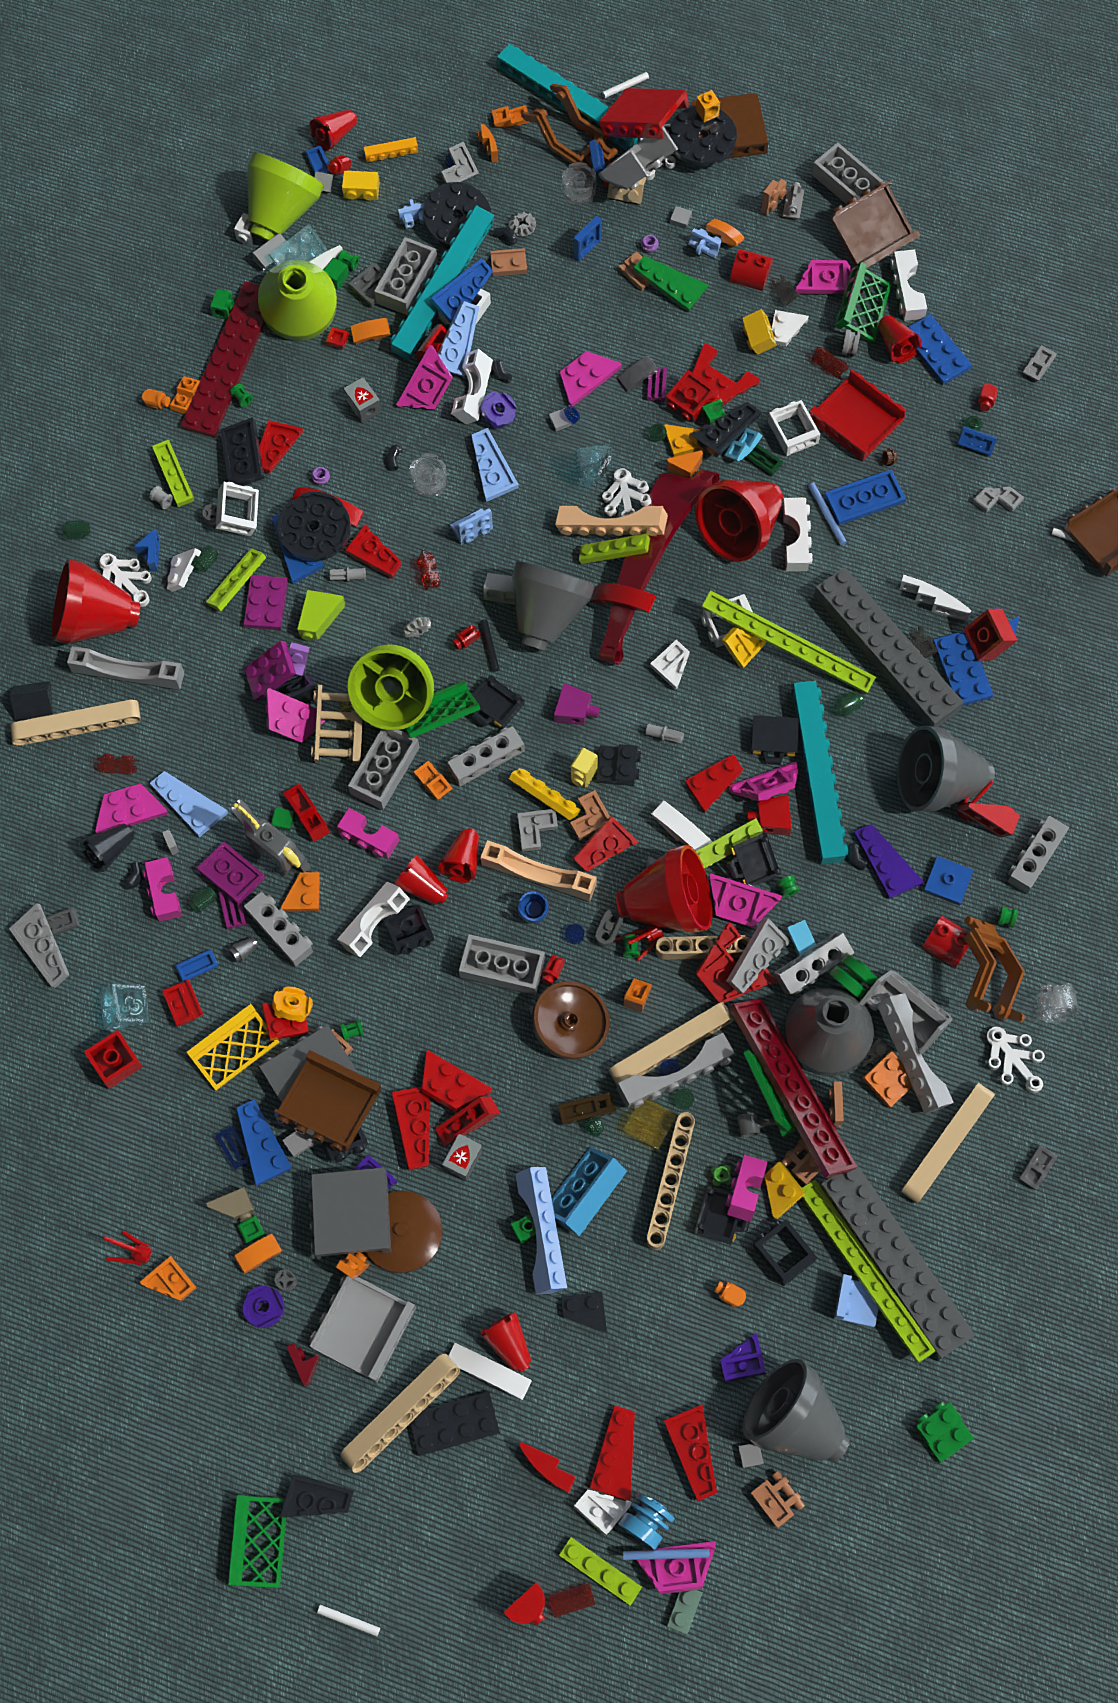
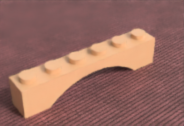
M559 506L556 527L563 535L580 534L586 536L588 534H597L604 536L605 534H614L616 536H636L648 534L656 536L664 535L668 515L663 506H644L630 515L605 519L591 516L577 506Z
M488 840L481 855L482 866L589 902L596 887L597 877L580 871L565 870L541 864L512 851L506 846Z

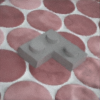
M464 142L448 149L454 166L441 171L440 174L445 183L464 182L479 174Z
M554 809L518 813L522 851L541 849L539 831L558 829L556 811Z

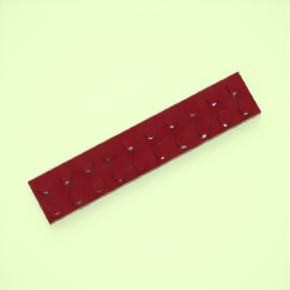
M244 281L182 421V429L216 438L233 399L230 395V390L240 382L265 325L258 303L260 285Z
M757 999L733 1004L729 1009L824 1178L848 1173L856 1169L855 1161L763 1000Z

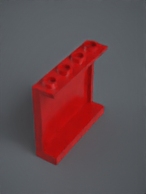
M626 88L599 121L603 136L663 139V125L676 109H687L689 106L686 90Z
M851 369L849 377L818 408L814 406L809 414L817 427L863 462L904 421L906 410L902 405L891 400L887 394L878 390L873 383L865 380L860 373H856Z

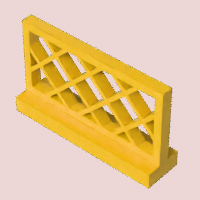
M250 1004L187 1051V1054L217 1091L280 1042L279 1040H273L274 1042L268 1046L259 1045L261 1034L268 1035L265 1022ZM253 1018H256L260 1023L259 1031L247 1030L248 1022ZM236 1031L245 1032L243 1043L232 1042V1035ZM247 1033L258 1034L257 1045L245 1044ZM220 1043L229 1044L227 1055L216 1054V1047ZM231 1045L242 1046L241 1057L229 1056ZM245 1046L256 1048V1055L253 1058H244ZM204 1055L213 1056L211 1067H203L198 1060ZM215 1057L226 1058L225 1069L213 1068ZM229 1058L240 1060V1067L237 1070H227ZM213 1071L224 1072V1079L216 1085L212 1080Z

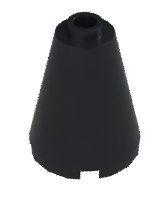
M123 823L84 838L80 841V847L84 845L86 849L83 851L85 857L95 869L101 868L99 872L102 873L109 868L135 839V831L131 825Z

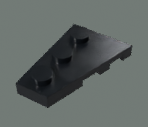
M292 1475L280 1517L348 1513L354 1491Z

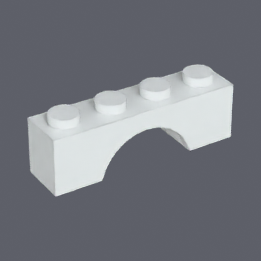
M915 250L894 252L893 259L890 260V268L894 270L893 282L894 285L897 284L896 297L900 299L899 312L903 314L904 321L923 319L927 311L924 294L913 290L907 281L916 274L918 262Z
M479 349L466 353L463 370L469 381V390L467 395L455 398L451 412L452 415L464 424L479 420L480 406L484 399L493 360Z
M784 498L783 523L792 526L799 537L795 543L786 547V571H808L809 564H812V553H809L811 537H808L811 523L807 521V516L810 514V506L806 505V498Z
M386 882L337 940L348 952L361 957L373 943L371 935L375 926L383 918L392 914H398L410 898L400 887Z

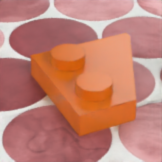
M300 872L281 908L285 912L319 911L320 873Z
M171 1256L140 1281L141 1285L180 1302L197 1289Z

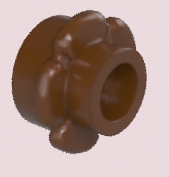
M888 448L882 452V462L884 465H894L897 461V453Z

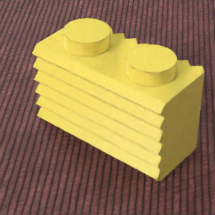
M581 748L571 765V780L575 785L588 787V784H590V781H592L597 772L598 757L596 754Z

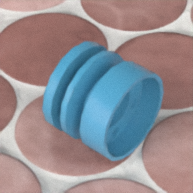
M638 1493L635 1498L642 1503L641 1507L632 1502L630 1506L637 1512L636 1515L625 1512L618 1525L633 1537L655 1550L662 1540V1536L656 1531L659 1527L667 1531L669 1527L662 1520L665 1519L672 1523L675 1518L659 1502Z

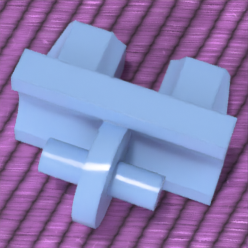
M410 199L409 205L398 209L400 223H403L406 229L414 226V220L420 219L421 224H424L423 208L425 203L420 204L419 202L414 204L413 200Z
M694 228L688 245L695 248L698 255L703 252L716 258L721 245V238L717 236L712 238L708 236L707 231L704 229L697 230Z

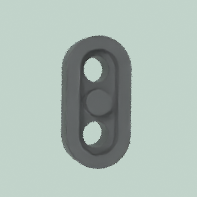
M609 909L605 912L596 931V941L599 945L606 947L614 942L623 923V917L619 910ZM615 918L617 921L615 923H611L610 919ZM608 935L609 938L607 940L602 939V936Z

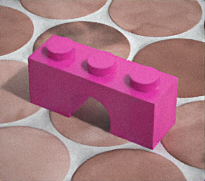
M349 808L337 826L339 835L345 840L349 841L351 839L355 841L356 845L362 849H370L379 858L385 857L389 859L400 841L399 835L384 826H381L375 834L364 833L363 829L367 824L366 817Z
M168 857L146 862V869L143 870L145 880L149 881L150 887H147L149 898L153 899L154 905H151L153 916H156L159 922L181 917L180 903L176 893L164 894L161 892L162 887L166 883L175 881Z
M744 1155L742 1162L738 1161L735 1170L738 1177H733L730 1187L734 1192L733 1195H728L726 1206L729 1207L727 1215L751 1222L759 1195L750 1192L746 1187L751 1186L760 1189L767 1161Z

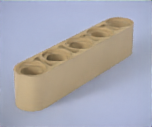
M741 935L740 938L726 949L732 958H740L744 950L739 949L737 945L742 943L747 946L750 938ZM718 936L662 937L656 943L655 952L658 958L664 960L704 959ZM704 944L709 949L702 951L698 946ZM666 945L669 947V950L664 952L659 947ZM686 945L689 950L682 951L679 949V946Z

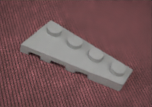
M36 903L9 930L51 987L56 988L69 976V972L42 907Z
M769 918L761 920L727 979V982L738 993H744L758 978V973L761 970H765L769 966L770 960L781 953L782 947L787 946L791 942Z

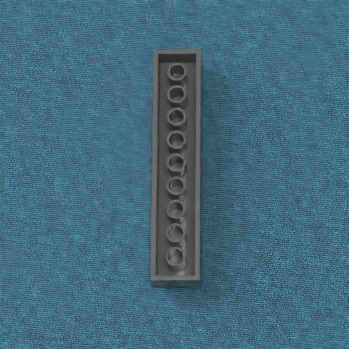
M845 567L816 586L814 598L926 726L939 727L960 712L964 702Z
M857 1165L856 1169L848 1173L832 1176L823 1182L820 1186L933 1346L935 1349L933 1355L937 1361L975 1336L974 1332L859 1166Z

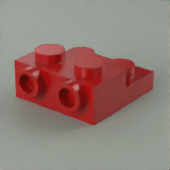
M687 370L666 395L667 406L672 411H676V409L680 411L681 416L685 420L689 421L691 419L695 422L702 413V406H705L714 396L716 389Z

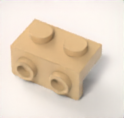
M646 177L638 181L639 185L631 191L629 188L625 190L609 183L607 197L641 204Z

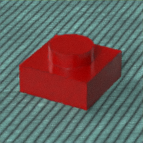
M332 327L326 344L343 350L349 337V332Z

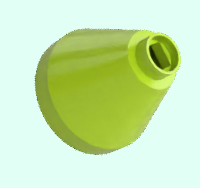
M253 152L247 165L249 222L253 224L250 232L266 241L271 240L279 233L282 235L319 200L324 184L285 162Z
M290 260L276 265L265 275L259 287L258 303L264 322L274 333L289 340L302 341L320 335L329 327L336 313L337 296L331 278L323 269L308 261Z
M381 645L365 652L353 666L348 678V695L355 711L369 724L385 730H401L414 725L424 716L433 699L434 681L427 664L416 653L398 645Z

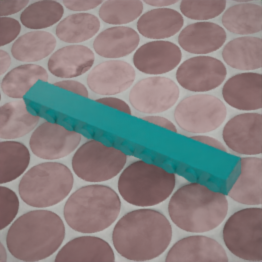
M509 44L497 56V66L500 70L565 112L567 110L562 100H559L556 93L550 90V85L559 84L567 86L581 117L601 129L599 121L610 109V106H606L599 99L592 97L585 90L575 86L571 81H567L557 72H553L546 65L539 63L532 56L522 52L518 47ZM607 137V139L626 151L640 141V138Z
M477 205L473 211H469L466 223H462L459 227L457 238L453 237L449 245V251L443 253L441 264L435 266L432 273L434 274L431 279L428 278L424 285L425 290L423 293L420 292L418 294L416 305L410 307L407 313L408 318L406 321L403 320L398 328L400 331L391 338V352L410 361L439 313L438 309L430 301L431 297L465 271L493 225L495 215Z
M816 681L797 682L793 684L792 693L796 718H799L798 730L821 865L844 862L845 856L848 855L847 844L843 843L845 830L844 826L840 825L842 812L837 807V802H839L838 791L834 790L836 777L835 773L831 772L833 759L828 754V750H830L829 738L825 737L827 724L822 719L824 706L819 701L821 689L817 687Z

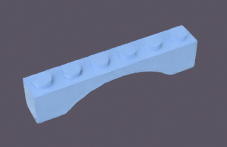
M530 1167L515 1175L519 1195L526 1202L536 1229L537 1255L533 1270L536 1294H552L567 1288L546 1167Z

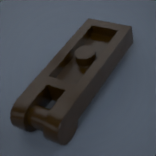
M612 1093L559 1104L558 1110L562 1126L617 1113L616 1107L612 1103ZM604 1102L605 1108L600 1109L599 1103Z

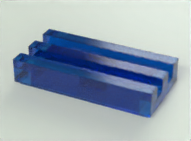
M234 1126L216 1135L235 1170L249 1162L245 1145ZM232 1132L246 1155L245 1159L240 1155L228 1133ZM221 1137H226L240 1162H235Z

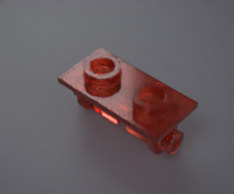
M817 346L811 359L838 379L841 378L843 371L846 372L849 368L847 362H843L838 357L835 358L825 347Z
M422 550L417 557L416 564L420 569L421 583L424 585L425 591H427L430 586L434 588L439 587L441 580L438 571L431 570L437 568L434 555L431 552L425 554V550Z
M103 754V757H97V759L102 760L101 763H98V770H101L102 773H116V766H119V773L132 775L137 772V766L134 765V762H139V760L133 759V756L122 755V758H114L115 754Z
M590 1583L548 1596L554 1618L596 1605Z

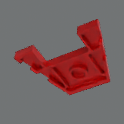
M707 343L703 345L693 373L716 389V393L707 404L722 399L723 405L733 400L735 396L744 394L749 388L760 384V379L749 371L735 383L711 367L709 364L718 355V351Z
M730 922L725 925L695 973L718 1003L728 1002L743 996V994L776 982L767 968L758 973V978L744 993H738L727 982L736 962L727 952L726 948L741 937Z

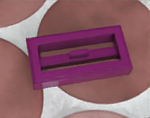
M657 367L658 372L655 373V396H651L652 376L649 377L647 401H665L666 367H663V369ZM659 374H663L662 397H658Z
M223 891L219 892L227 929L247 925L242 902L238 905L241 921L238 922L233 900L228 896L234 922L230 924L225 902L227 895Z

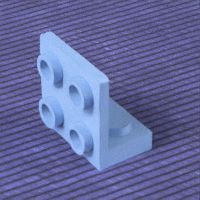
M480 509L450 524L461 545L466 542L469 543L475 537L487 534L493 529L492 511L490 509L485 511Z
M844 1274L840 1281L834 1319L875 1327L878 1313L877 1305L860 1281L851 1280L852 1276Z

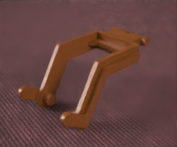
M551 84L550 90L556 93L559 100H562L573 125L598 142L603 150L604 161L608 163L618 153L617 149L614 147L612 149L606 146L607 137L603 136L602 130L581 117L567 86ZM535 109L532 113L524 112L522 114V118L525 121L537 123L550 150L575 167L582 169L587 165L592 169L591 172L594 175L597 174L590 161V144L580 154H576L557 141L546 118L548 115L546 110Z
M970 916L965 917L964 921L970 926L971 931L964 939L980 965L965 1006L973 1011L989 1012L991 1010V1004L983 1000L997 963L989 950L991 949L994 950L1008 974L999 1000L993 1008L994 1016L998 1019L1006 1020L1009 1018L1022 1023L1025 1019L1024 1014L1011 1009L1023 979L1024 969L1006 939L1000 937L996 932L995 925Z

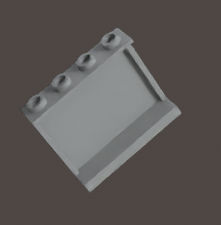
M344 1275L339 1284L341 1288L338 1294L334 1293L329 1302L331 1307L328 1313L324 1312L319 1321L321 1324L319 1330L314 1331L310 1337V1347L378 1383L416 1310V1306L359 1277L351 1278L348 1275Z

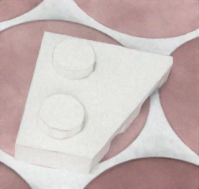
M775 310L772 332L776 345L787 346L791 338L796 336L800 328L808 322L809 316Z
M194 548L173 556L168 576V590L173 592L185 587L188 577L194 568L191 563L195 556L199 557L200 550Z
M675 640L650 663V667L676 690L690 651Z
M587 1490L574 1505V1508L606 1536L630 1508L632 1502Z

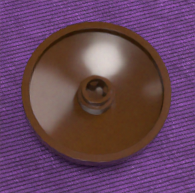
M564 981L550 986L538 997L532 1012V1025L537 1039L546 1050L560 1058L577 1060L590 1056L603 1045L608 1036L610 1018L604 1001L593 989L582 983Z
M409 1191L389 1193L391 1253H383L382 1250L366 1253L377 1266L386 1271L401 1274L417 1271L426 1266L435 1257L440 1248L443 1236L440 1216L433 1204L417 1193Z

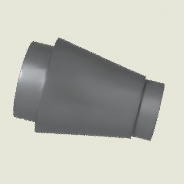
M251 937L231 945L228 952L236 963L242 962L258 947V943Z

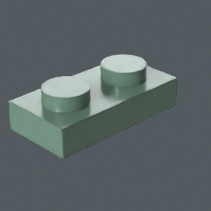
M698 1590L679 1592L667 1627L688 1635L703 1592Z

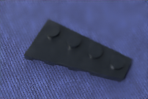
M746 402L731 410L728 415L717 418L714 423L706 424L701 427V430L690 433L689 439L715 457H718L746 428L760 417L761 411Z

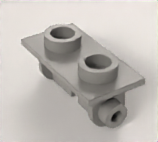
M794 182L791 188H787L783 217L800 219L804 190L801 189L798 182Z

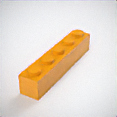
M416 137L364 147L366 162L418 153Z

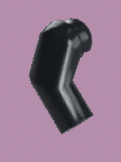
M510 227L494 229L495 237L505 236L510 245L517 243V234Z
M495 360L492 364L494 376L510 383L513 375L504 371L502 360Z
M397 444L392 445L386 455L391 471L399 468L396 457L403 452V448Z
M851 843L847 847L848 861L864 870L868 862L860 858L859 845Z
M139 862L130 864L132 874L123 883L124 887L128 890L135 888L143 879Z

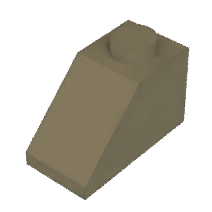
M244 1187L206 1203L211 1211L235 1221H246L252 1218L251 1215L255 1214L248 1192Z

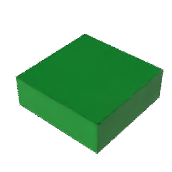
M275 808L271 825L278 829L290 831L295 812Z
M256 1215L238 1224L247 1244L265 1235Z

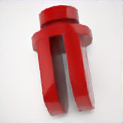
M340 155L330 161L328 169L331 173L342 174L350 169L352 161L345 155Z
M984 384L978 397V404L982 411H989L994 406L997 397V387L992 384Z
M474 625L456 634L457 639L452 640V643L457 650L462 647L467 648L479 639L481 633L476 630L477 628Z
M554 954L551 956L545 969L542 971L544 975L542 981L544 983L552 985L554 981L558 980L559 974L564 967L565 959L562 957L558 958Z

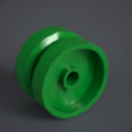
M846 952L840 960L848 970L845 971L840 966L835 965L829 974L862 1000L868 993V990L861 984L862 981L872 987L879 978L862 961L856 960Z

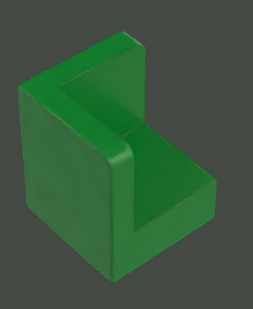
M332 258L324 269L331 280L334 281V286L338 290L349 276L348 265L335 258Z
M722 399L702 406L701 416L706 424L710 425L717 418L726 416L722 409Z

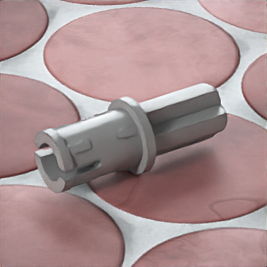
M347 567V569H332L329 572L330 580H347L348 582L357 579L366 580V568L349 569Z
M650 723L647 725L646 735L661 738L662 741L665 739L678 743L683 741V732L668 729L667 726L660 727Z

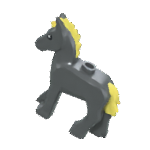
M236 800V803L230 807V813L239 823L244 824L245 837L250 842L251 852L257 858L262 857L264 853L270 856L277 863L276 872L283 877L290 873L289 871L293 865L301 872L310 871L311 865L290 838L265 819L256 818L252 814L251 809L242 800Z

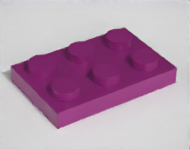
M251 575L244 619L245 628L281 630L288 585L286 577Z
M281 640L244 668L254 701H261L266 697L265 687L275 690L296 674L286 641Z
M225 842L197 867V870L238 905L265 879V875Z

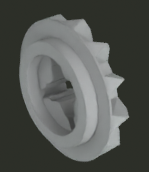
M524 211L523 213L516 212L514 216L511 215L509 227L517 236H528L536 228L535 217H532L531 213L526 214ZM519 221H520V222L525 221V224H521V225L519 226Z
M427 617L413 619L403 629L405 637L412 639L413 637L417 638L423 635L431 627V621Z

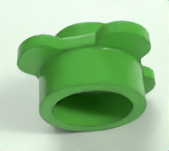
M728 1165L718 1168L715 1166L711 1169L714 1177V1186L718 1187L720 1184L730 1185L732 1183V1178L730 1177L731 1168Z

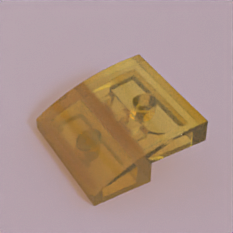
M648 1099L644 1101L642 1106L634 1110L623 1131L659 1150L677 1114Z

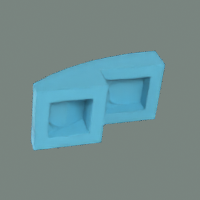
M746 428L739 442L734 440L725 456L739 462L753 450L762 435L759 432Z
M805 920L787 927V932L798 956L816 945Z

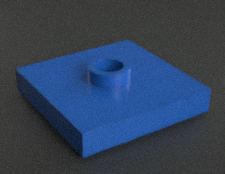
M596 216L574 237L575 260L580 261L601 241L600 217Z
M937 856L923 892L960 906L973 869Z

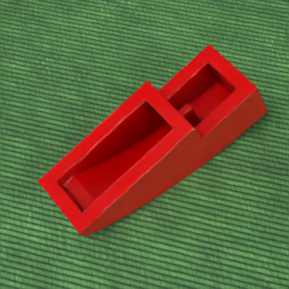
M300 783L283 792L313 842L330 833L325 821Z
M521 1442L520 1448L535 1470L555 1487L569 1494L576 1477L557 1468L560 1459Z

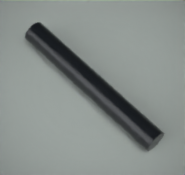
M484 619L480 623L492 670L497 672L500 668L488 620Z

